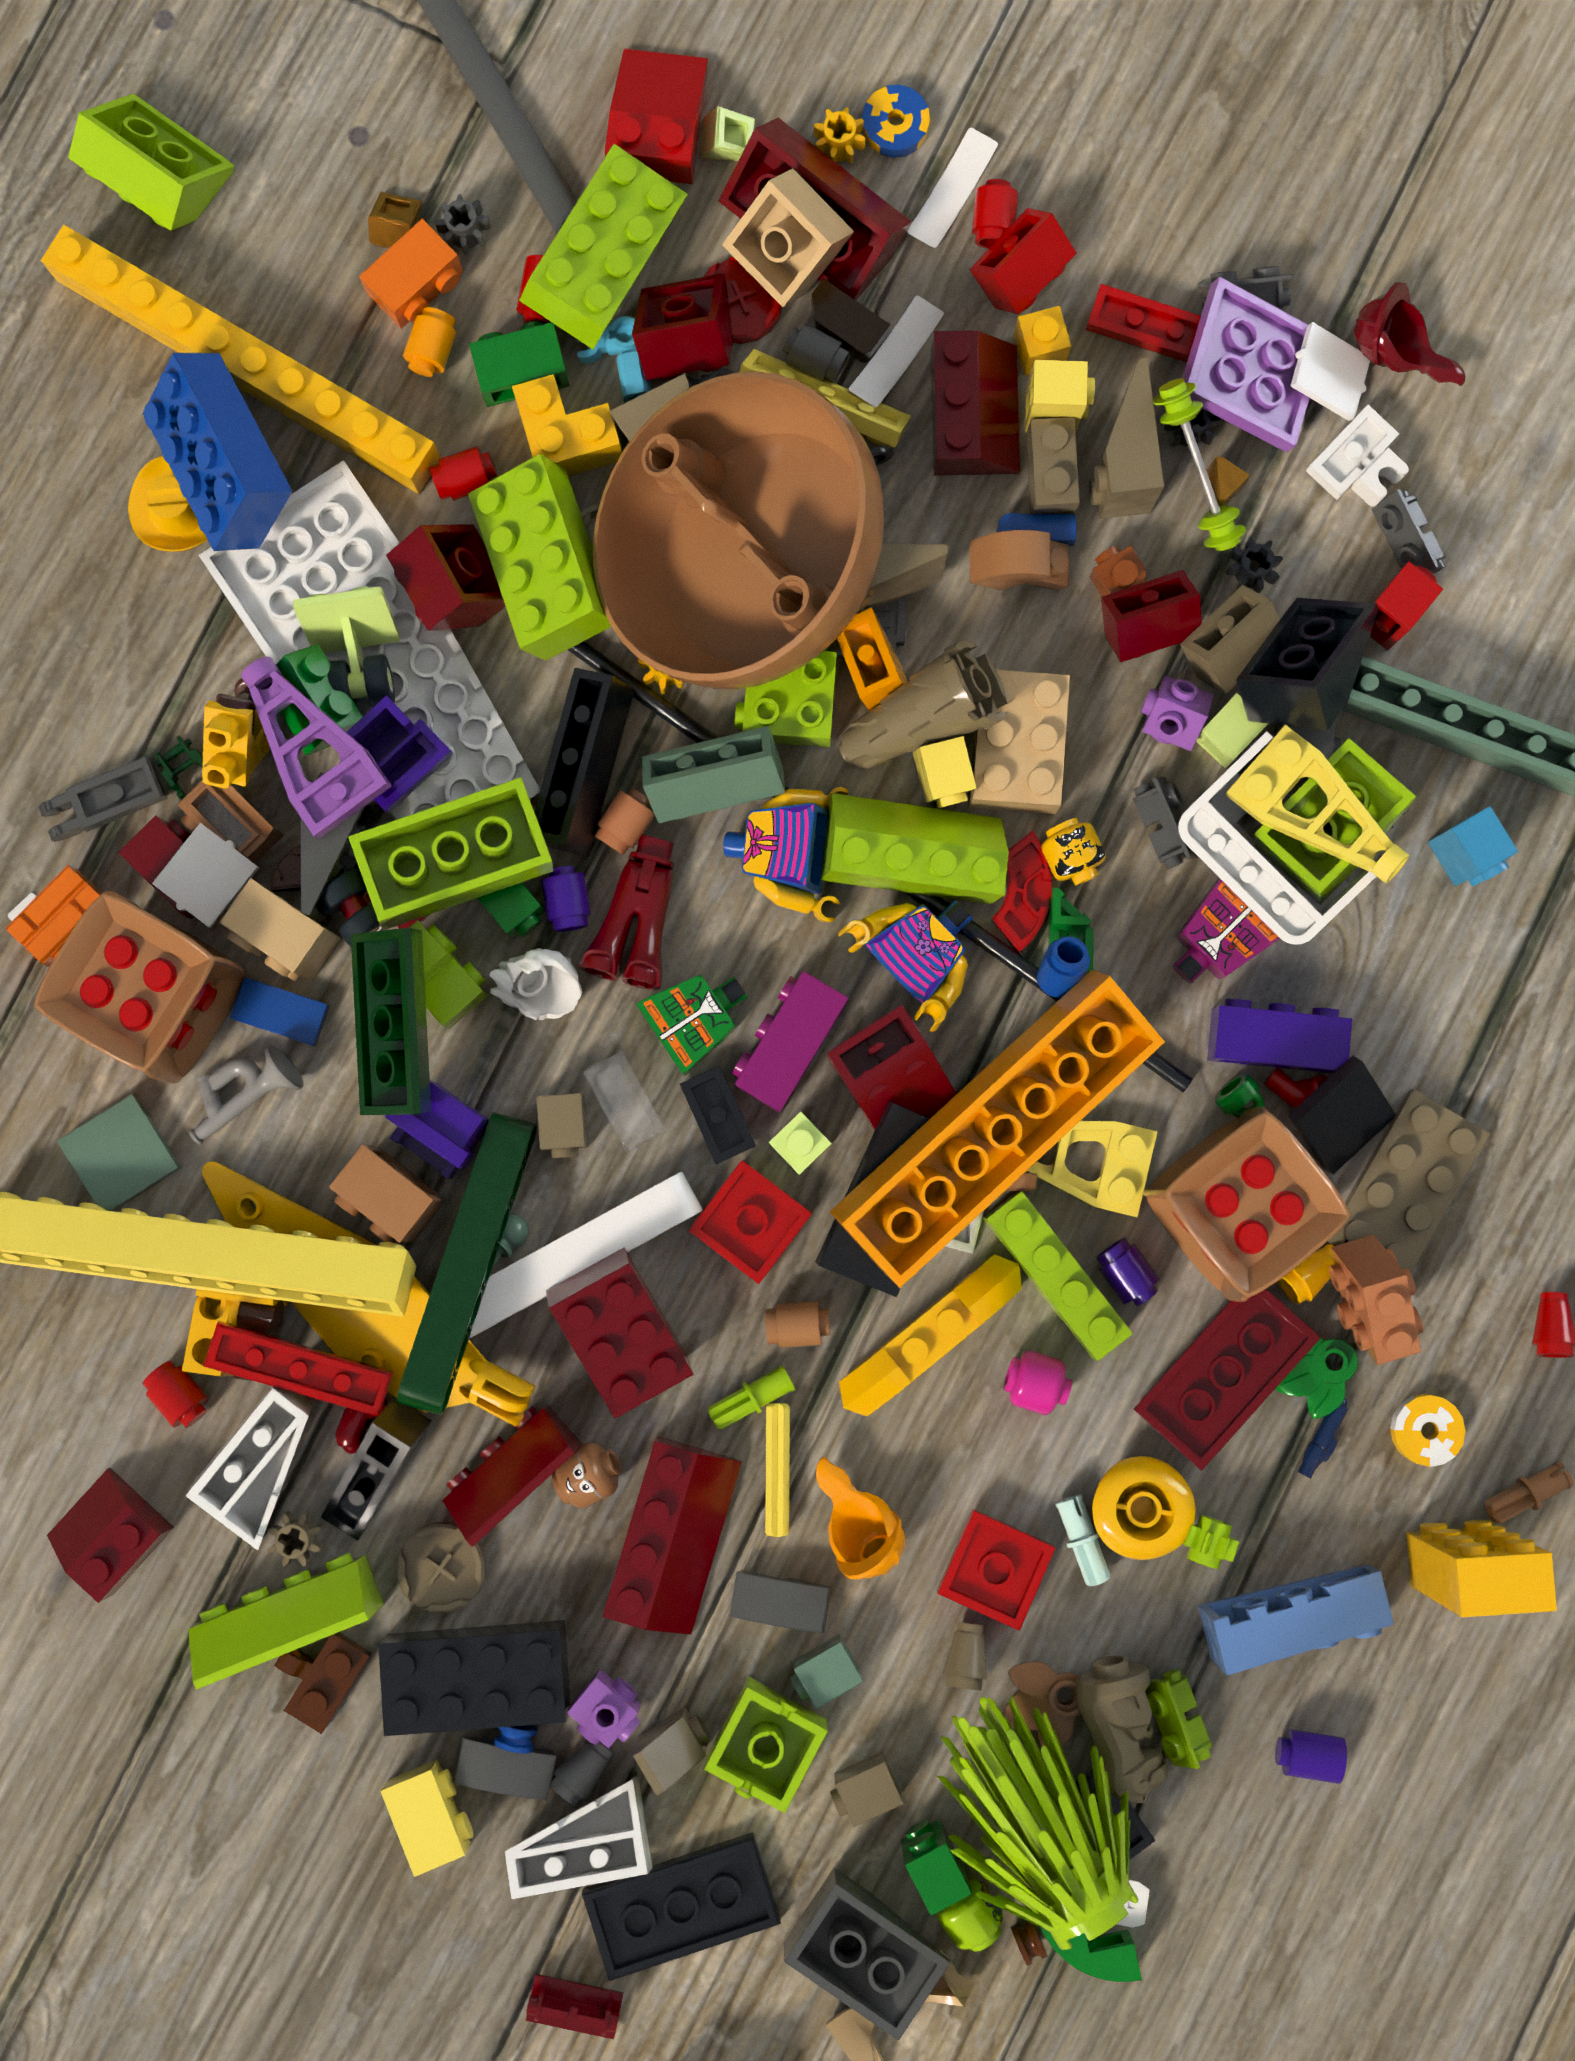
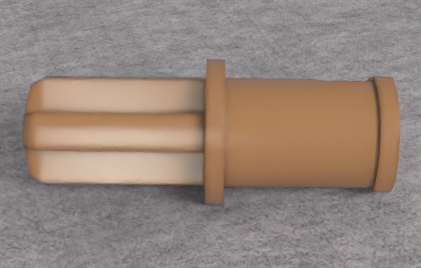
M1556 1461L1551 1466L1528 1478L1518 1477L1515 1485L1484 1502L1485 1511L1492 1521L1496 1524H1501L1530 1508L1533 1510L1540 1509L1541 1502L1566 1489L1572 1488L1574 1486L1573 1479L1568 1470L1561 1473L1560 1470L1564 1469L1565 1466L1560 1461Z

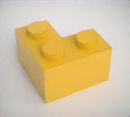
M554 374L512 386L532 457L541 453L566 469L568 477L617 463L622 450L608 403L566 415Z

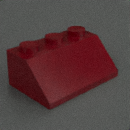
M978 330L934 331L931 345L934 476L1020 474L1017 345Z
M548 1404L539 1412L533 1406L524 1413L520 1425L515 1426L518 1431L509 1440L504 1442L499 1436L479 1454L485 1462L474 1472L465 1467L446 1484L452 1492L442 1501L471 1547L479 1542L564 1464L583 1444Z

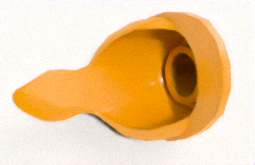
M826 1456L821 1457L816 1468V1480L822 1491L833 1502L828 1532L829 1543L836 1556L839 1570L849 1579L873 1578L888 1574L894 1566L898 1565L905 1548L906 1539L902 1529V1520L894 1510L889 1508L884 1500L871 1493L857 1491L844 1469L831 1463Z

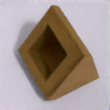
M1215 457L1207 470L1219 506L1226 505L1239 493L1250 477L1249 474L1224 457Z

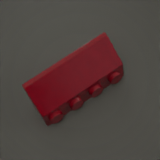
M779 117L756 127L718 201L741 219L769 180L794 169L854 231L818 280L821 282L824 278L851 298L857 300L893 257L912 222Z
M661 1436L656 1437L602 1617L644 1630L692 1634L742 1464L741 1460Z

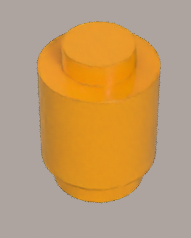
M425 307L422 314L416 316L403 352V358L409 363L408 368L411 371L424 377H432L434 373L444 372L457 335L454 329L456 320L453 316L433 307Z

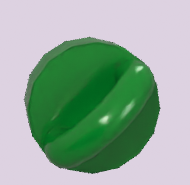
M1244 1073L1226 1083L1215 1097V1103L1225 1114H1232L1237 1118L1245 1110L1254 1107H1264L1265 1104L1263 1097L1258 1092L1259 1085L1250 1074ZM1250 1100L1253 1102L1251 1107L1242 1108Z

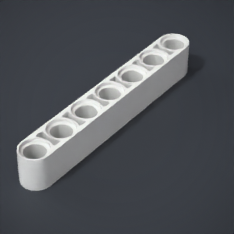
M680 1172L491 1275L469 1339L547 1297L546 1290L625 1247L626 1251L629 1252L702 1212L703 1208L684 1173Z

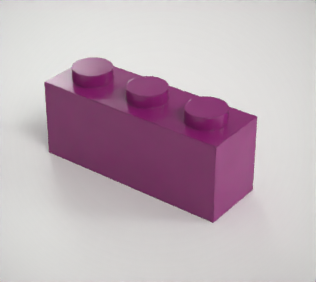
M805 971L801 973L798 980L792 976L789 977L778 996V999L784 1002L775 1017L769 1013L766 1015L755 1034L757 1038L761 1039L759 1045L752 1055L745 1051L732 1072L733 1075L738 1077L734 1084L735 1087L778 1113L782 1112L849 999Z

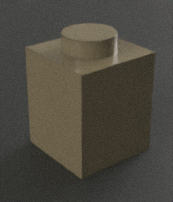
M574 1093L536 1096L540 1150H551L552 1158L578 1157V1148L588 1147L585 1095Z
M883 1751L834 1773L836 1788L830 1791L833 1802L841 1817L846 1814L849 1815L853 1827L903 1805L901 1791Z

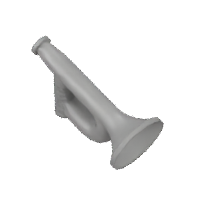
M269 1046L265 1049L266 1059L262 1072L253 1061L246 1058H235L223 1064L212 1074L198 1077L196 1080L199 1084L200 1092H202L201 1096H203L202 1099L204 1100L208 1117L196 1129L189 1131L191 1138L201 1145L204 1139L219 1131L271 1090L276 1088L300 1090L304 1082L292 1061L278 1048ZM237 1076H243L246 1080L245 1087L225 1104H222L218 1091Z

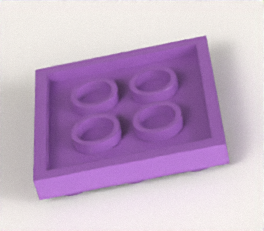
M1221 277L1217 278L1210 285L1182 377L1185 383L1196 384V389L1190 394L1191 400L1201 401L1203 404L1202 409L1288 452L1297 444L1310 399L1290 386L1298 360L1295 353L1301 350L1308 324Z

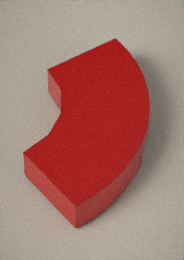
M1033 830L1008 849L1007 892L1002 907L991 919L1018 953L1030 943L1041 928L1049 909L1051 897V869L1042 852V844Z

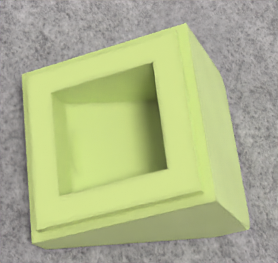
M719 106L714 108L703 118L700 157L711 160L739 161L754 131L755 118Z

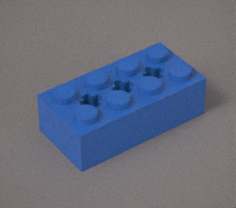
M173 353L143 411L146 425L155 436L165 461L172 469L180 485V490L189 502L198 520V525L207 537L213 551L259 549L293 491L220 353Z

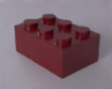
M625 1247L546 1290L551 1313L614 1419L694 1375L687 1354Z

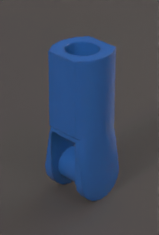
M1008 513L999 520L996 532L1012 530L1043 531L1050 533V540L1074 546L1076 541V514H1035L1034 516L1032 514Z

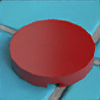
M729 257V260L723 261L720 264L718 262L710 267L704 277L724 273L733 343L745 344L758 341L772 331L780 319L782 306L734 257Z

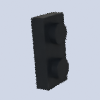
M720 1066L680 1083L716 1165L756 1147Z

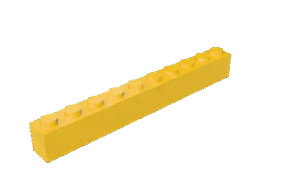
M63 224L40 260L56 281L176 352L220 353L239 389L420 495L431 477L430 466L439 464L438 459L441 456L435 443L68 226Z

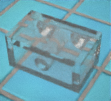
M623 1051L583 1072L625 1151L630 1152L667 1132L663 1121Z

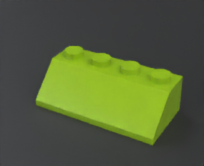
M836 793L830 794L821 872L822 881L990 905L1005 895L1009 851L1002 818Z
M350 1552L342 1554L325 1562L327 1570L311 1576L309 1570L306 1569L283 1579L285 1587L269 1593L267 1586H264L241 1596L243 1604L227 1610L225 1603H222L199 1613L201 1621L188 1629L192 1680L195 1689H200L368 1621L384 1605L366 1555L352 1559Z

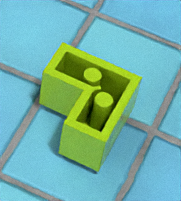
M417 920L409 928L422 931L426 1008L443 1027L450 1030L488 996L481 987L487 980L470 961L464 966L461 965L452 954L458 949L457 946L434 923L427 928Z

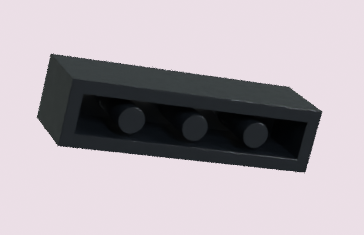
M574 668L534 811L545 843L550 848L589 857L635 689L613 675Z

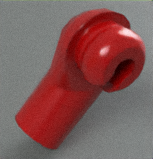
M1277 1067L1270 1073L1263 1084L1288 1105L1297 1108L1328 1077L1316 1075L1314 1078L1294 1081Z

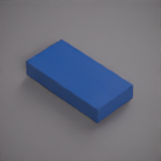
M244 977L230 1019L316 1047L330 1005Z

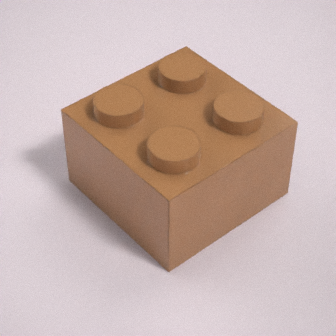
M362 1144L329 1186L332 1191L338 1194L334 1199L335 1203L355 1217L357 1214L366 1216L373 1222L369 1229L385 1242H414L446 1202L443 1196L379 1146Z

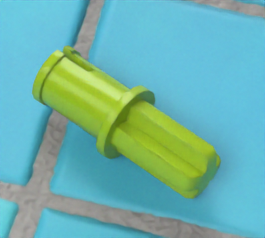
M783 1365L778 1366L779 1368L750 1384H747L746 1381L742 1382L743 1388L710 1405L708 1413L714 1425L718 1429H723L754 1411L760 1414L762 1413L760 1408L791 1391H795L796 1389Z

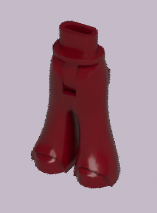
M647 835L641 836L636 852L632 851L629 854V860L620 874L606 918L597 936L584 952L578 965L579 969L602 979L617 981L633 918L639 916L633 947L622 981L627 985L642 989H660L662 982V935L672 887V870L674 869V863L670 861L674 846L672 842Z

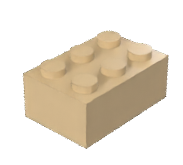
M996 670L1007 698V704L998 708V712H1007L1004 720L987 730L981 728L974 731L972 772L977 789L970 791L969 808L1055 815L1061 807L1070 675Z

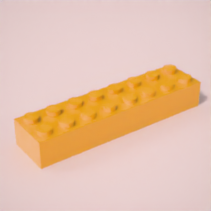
M1091 970L839 1202L830 1213L879 1268L901 1288L1162 1046L1165 1041L1111 976Z

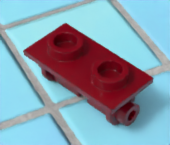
M535 1974L526 2011V2021L614 2039L624 1992Z

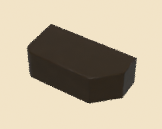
M824 278L811 294L815 328L842 342L841 347L849 351V355L862 363L869 362L889 336L890 324Z

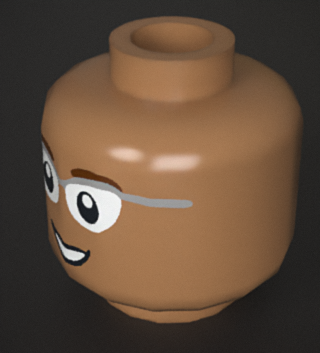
M588 1442L581 1445L552 1474V1483L557 1495L564 1503H571L580 1509L587 1508L615 1493L618 1487V1474L621 1473V1465L618 1457L611 1449L605 1450L596 1442Z

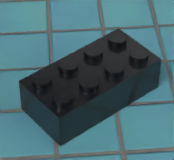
M565 1620L387 1634L378 1644L384 1736L563 1723L568 1719L569 1714H567L571 1702Z

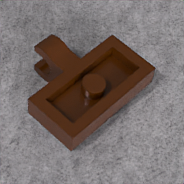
M338 1632L329 1636L315 1660L299 1649L281 1655L274 1666L288 1675L302 1679L283 1711L322 1734L372 1652Z

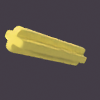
M770 1403L766 1406L765 1533L772 1537H783L789 1534L790 1407L786 1403Z

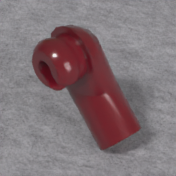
M385 1397V1400H384V1403H383L381 1412H382V1411L384 1410V1408L388 1405V1402H387L386 1397ZM346 1407L335 1432L338 1446L342 1447L349 1454L356 1453L365 1437L363 1431L366 1422L377 1416Z

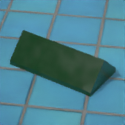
M399 928L351 934L360 1115H406L431 1112L422 931L413 928Z

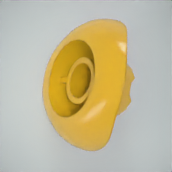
M163 456L149 461L138 473L128 502L130 524L137 537L146 545L166 552L187 551L206 542L208 539L201 531L198 520L189 502L183 496L180 485L169 464Z
M1148 1456L1126 1458L1112 1466L1099 1482L1092 1505L1094 1525L1101 1540L1117 1554L1135 1560L1159 1558L1180 1547L1185 1542L1190 1526L1194 1525L1196 1513L1193 1493L1183 1476L1168 1463Z

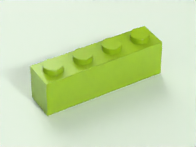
M1016 1191L982 1218L1092 1359L1096 1361L1101 1360L1133 1334L1022 1191Z

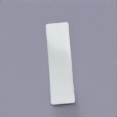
M973 128L967 130L946 170L907 231L908 234L933 248L939 245L998 146L995 140Z
M915 296L887 339L851 384L849 391L873 407H878L923 347L943 317L944 312L922 297Z

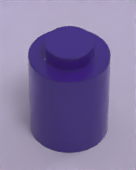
M1288 1729L1285 1737H1279L1277 1740L1275 1762L1277 1765H1282L1285 1776L1340 1784L1343 1781L1347 1764L1346 1741L1343 1737Z

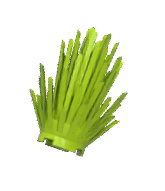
M1011 1695L1008 1704L1014 1714L1013 1724L1025 1746L1024 1748L1016 1732L1011 1727L1007 1718L1002 1715L994 1700L981 1697L979 1699L981 1706L978 1712L988 1731L984 1727L970 1726L964 1717L958 1718L954 1715L952 1716V1722L987 1785L970 1761L962 1757L950 1738L941 1736V1740L953 1756L950 1758L951 1766L1001 1832L996 1830L969 1795H966L962 1789L954 1788L945 1776H937V1778L985 1833L980 1836L981 1841L1020 1879L993 1857L988 1859L958 1835L948 1836L959 1847L950 1851L982 1874L985 1879L1031 1910L1000 1894L991 1896L980 1891L973 1894L974 1896L1049 1931L1058 1947L1062 1950L1071 1949L1072 1945L1068 1939L1083 1933L1091 1941L1111 1929L1128 1915L1124 1907L1127 1901L1138 1903L1139 1900L1129 1883L1130 1820H1128V1791L1126 1790L1121 1795L1120 1812L1116 1815L1113 1814L1107 1770L1105 1772L1103 1757L1099 1758L1098 1749L1094 1745L1090 1751L1098 1806L1095 1795L1089 1792L1087 1780L1083 1773H1080L1078 1776L1082 1794L1081 1798L1057 1734L1052 1729L1047 1714L1044 1712L1041 1715L1039 1709L1034 1708L1033 1717L1045 1744L1039 1750Z

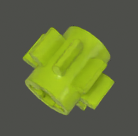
M1200 1514L1198 1523L1190 1526L1183 1543L1184 1546L1189 1547L1186 1558L1213 1569H1219L1221 1561L1224 1559L1233 1562L1240 1542L1230 1537L1233 1526Z

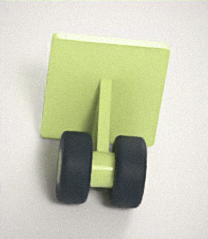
M358 587L352 591L327 595L313 594L307 598L294 600L295 614L310 646L319 643L324 653L347 650L350 668L344 660L330 662L331 666L327 677L332 688L335 691L346 693L352 698L355 705L356 699L368 697L371 706L374 707L386 695L395 703L394 682L387 657L379 654L367 656L363 660L362 647L400 641L399 630L383 589L381 587Z

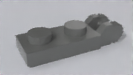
M147 756L67 788L66 793L42 802L38 808L42 817L58 815L73 807L76 818L58 824L48 831L51 840L56 842L76 836L83 831L88 832L168 798L154 763Z

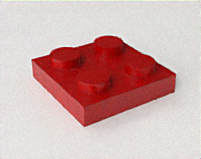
M741 1160L688 1231L756 1283L760 1284L812 1213Z
M972 1509L936 1590L937 1594L1020 1631L1055 1551V1546Z

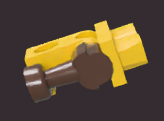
M242 678L235 685V696L220 693L216 697V702L209 700L204 706L202 777L203 782L207 785L224 789L229 788L231 784L246 787L250 781V775L271 749L250 690Z
M196 1289L195 1295L198 1297L193 1309L182 1371L220 1377L233 1376V1378L249 1380L203 1367L217 1322H225L270 1336L271 1333H274L281 1327L284 1321V1306H287L288 1301Z

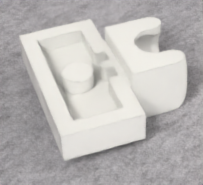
M1367 405L1310 464L1306 472L1336 500L1353 485L1351 489L1369 506L1375 507L1387 494L1386 488L1380 483L1378 477H1384L1390 483L1397 484L1408 473L1409 468L1391 449L1387 448L1400 433Z

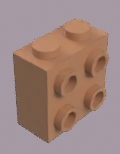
M1374 1234L1331 1247L1335 1265L1329 1266V1273L1336 1291L1340 1292L1342 1303L1337 1304L1338 1316L1344 1329L1351 1328L1358 1348L1361 1351L1367 1350L1377 1365L1420 1353L1421 1347L1418 1334L1423 1333V1324L1417 1309L1412 1305L1411 1295L1416 1294V1286L1409 1269H1402L1398 1265L1393 1250L1391 1248L1385 1249Z

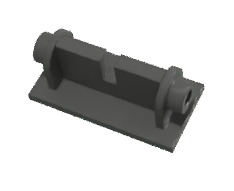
M1279 266L1254 268L1253 277L1237 279V271L1211 273V282L1198 283V288L1209 289L1211 283L1221 277L1282 310L1283 306L1290 305L1291 301L1290 289L1283 288V280L1293 279V274H1280ZM1207 297L1202 298V311Z
M1398 489L1372 508L1401 569L1408 561L1414 566L1420 565L1425 567L1432 574L1446 567L1443 559L1447 556L1445 552H1442L1433 532L1430 531L1423 534L1420 529L1428 524L1417 502L1416 495L1411 496L1408 489L1404 491Z
M1154 777L1152 780L1155 788L1152 789L1148 782L1133 789L1136 795L1133 798V802L1145 827L1158 821L1161 822L1163 828L1149 834V838L1159 862H1165L1167 869L1184 863L1181 857L1182 854H1185L1187 859L1198 858V856L1182 841L1178 832V824L1182 816L1179 807L1183 805V799L1176 784L1173 781L1168 783L1166 777Z

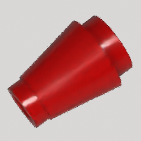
M1540 1293V1302L1532 1339V1345L1536 1346V1356L1547 1358L1574 1357L1575 1328L1567 1293Z

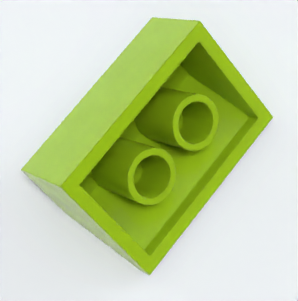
M134 93L79 112L68 156L70 160L83 168L87 175L103 182L117 192L121 199L134 204L152 217L156 224L170 231L197 220L231 176L235 167L233 163Z

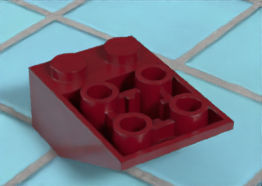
M902 1005L826 1054L830 1064L874 1131L888 1101L932 1118L957 1095L927 1042Z

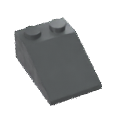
M320 772L317 779L324 775V773ZM372 800L320 839L312 835L301 818V912L325 926H328L333 915H327L318 902L330 881L346 871L355 869L357 861L348 836L377 826L384 810L375 800Z
M833 1868L783 1943L784 1962L898 2041L950 1964V1959L884 1903L836 1868Z

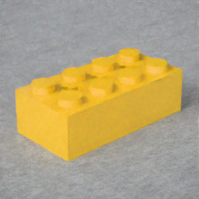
M1490 1520L1465 1521L1464 1528L1447 1529L1446 1523H1424L1419 1525L1420 1531L1406 1532L1410 1586L1458 1616L1475 1617L1557 1611L1552 1552L1536 1546L1534 1540L1521 1539L1519 1533L1506 1532V1528L1503 1526H1492V1521Z

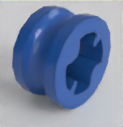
M536 1725L498 1727L501 1730V1735L495 1737L494 1745L496 1747L514 1753L533 1752L535 1745L531 1742V1737L537 1735L538 1727Z

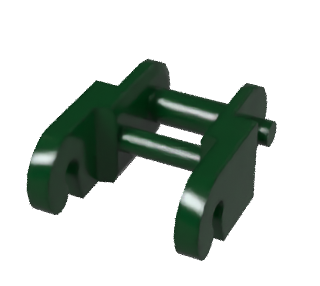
M179 735L177 736L179 743L163 755L158 751L155 752L158 758L155 764L158 767L163 765L165 770L160 773L170 787L176 791L179 799L182 800L186 794L177 783L179 780L178 774L194 763L203 767V755L196 748L191 750L189 746L192 742L189 738L184 740ZM185 751L190 758L173 770L168 762Z

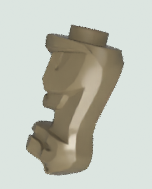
M1125 1656L1103 1657L1092 1662L1093 1670L1087 1671L1077 1678V1703L1099 1750L1100 1757H1103L1105 1772L1107 1770L1110 1796L1121 1800V1795L1127 1790L1128 1802L1143 1804L1146 1802L1150 1791L1164 1783L1168 1776L1167 1765L1165 1762H1162L1164 1758L1162 1753L1149 1747L1140 1748V1741L1151 1738L1153 1734L1152 1726L1149 1724L1152 1711L1145 1694V1690L1152 1680L1150 1668L1142 1663L1128 1662V1658Z

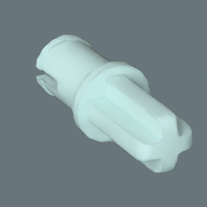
M1077 1494L1065 1498V1501L1060 1500L1055 1505L1059 1510L1069 1538L1066 1545L1067 1548H1073L1085 1584L1087 1586H1096L1106 1582L1110 1578V1572L1097 1540L1099 1535L1097 1531H1094L1084 1504L1083 1495Z

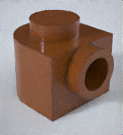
M1114 545L1096 557L1095 561L1098 565L1094 567L1090 575V579L1101 596H1105L1144 583L1146 571L1131 545L1120 551L1117 545Z

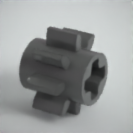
M458 194L457 200L449 205L446 203L440 204L444 219L436 220L435 225L438 233L445 234L443 240L451 248L456 245L462 248L464 254L467 255L469 249L477 244L485 245L482 230L490 229L491 224L488 216L481 215L483 209L479 200L471 204L463 200L461 194Z

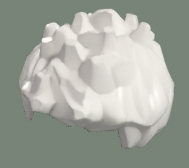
M537 948L526 951L524 955L509 958L508 961H501L499 963L500 969H494L489 974L497 984V987L490 989V993L500 998L508 1006L518 1008L520 1013L534 1020L555 1019L569 1014L575 1010L578 1000L583 993L577 971L571 964V958H566L560 952L549 949Z

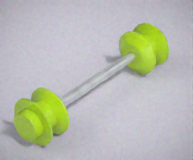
M1183 378L1175 379L1159 388L1160 394L1153 399V403L1165 406L1166 412L1160 417V422L1172 426L1181 425L1211 509L1204 514L1197 524L1200 530H1209L1210 535L1204 540V545L1208 548L1215 547L1216 551H1225L1240 543V537L1246 532V527L1244 525H1235L1234 519L1240 514L1239 508L1218 505L1189 421L1194 419L1203 407L1201 401H1192L1190 394L1196 389V384L1185 383Z

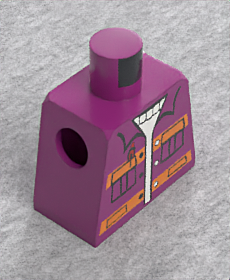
M1218 879L1210 887L1178 932L1177 939L1188 951L1173 965V968L1189 984H1192L1206 969L1220 980L1280 938L1221 879Z

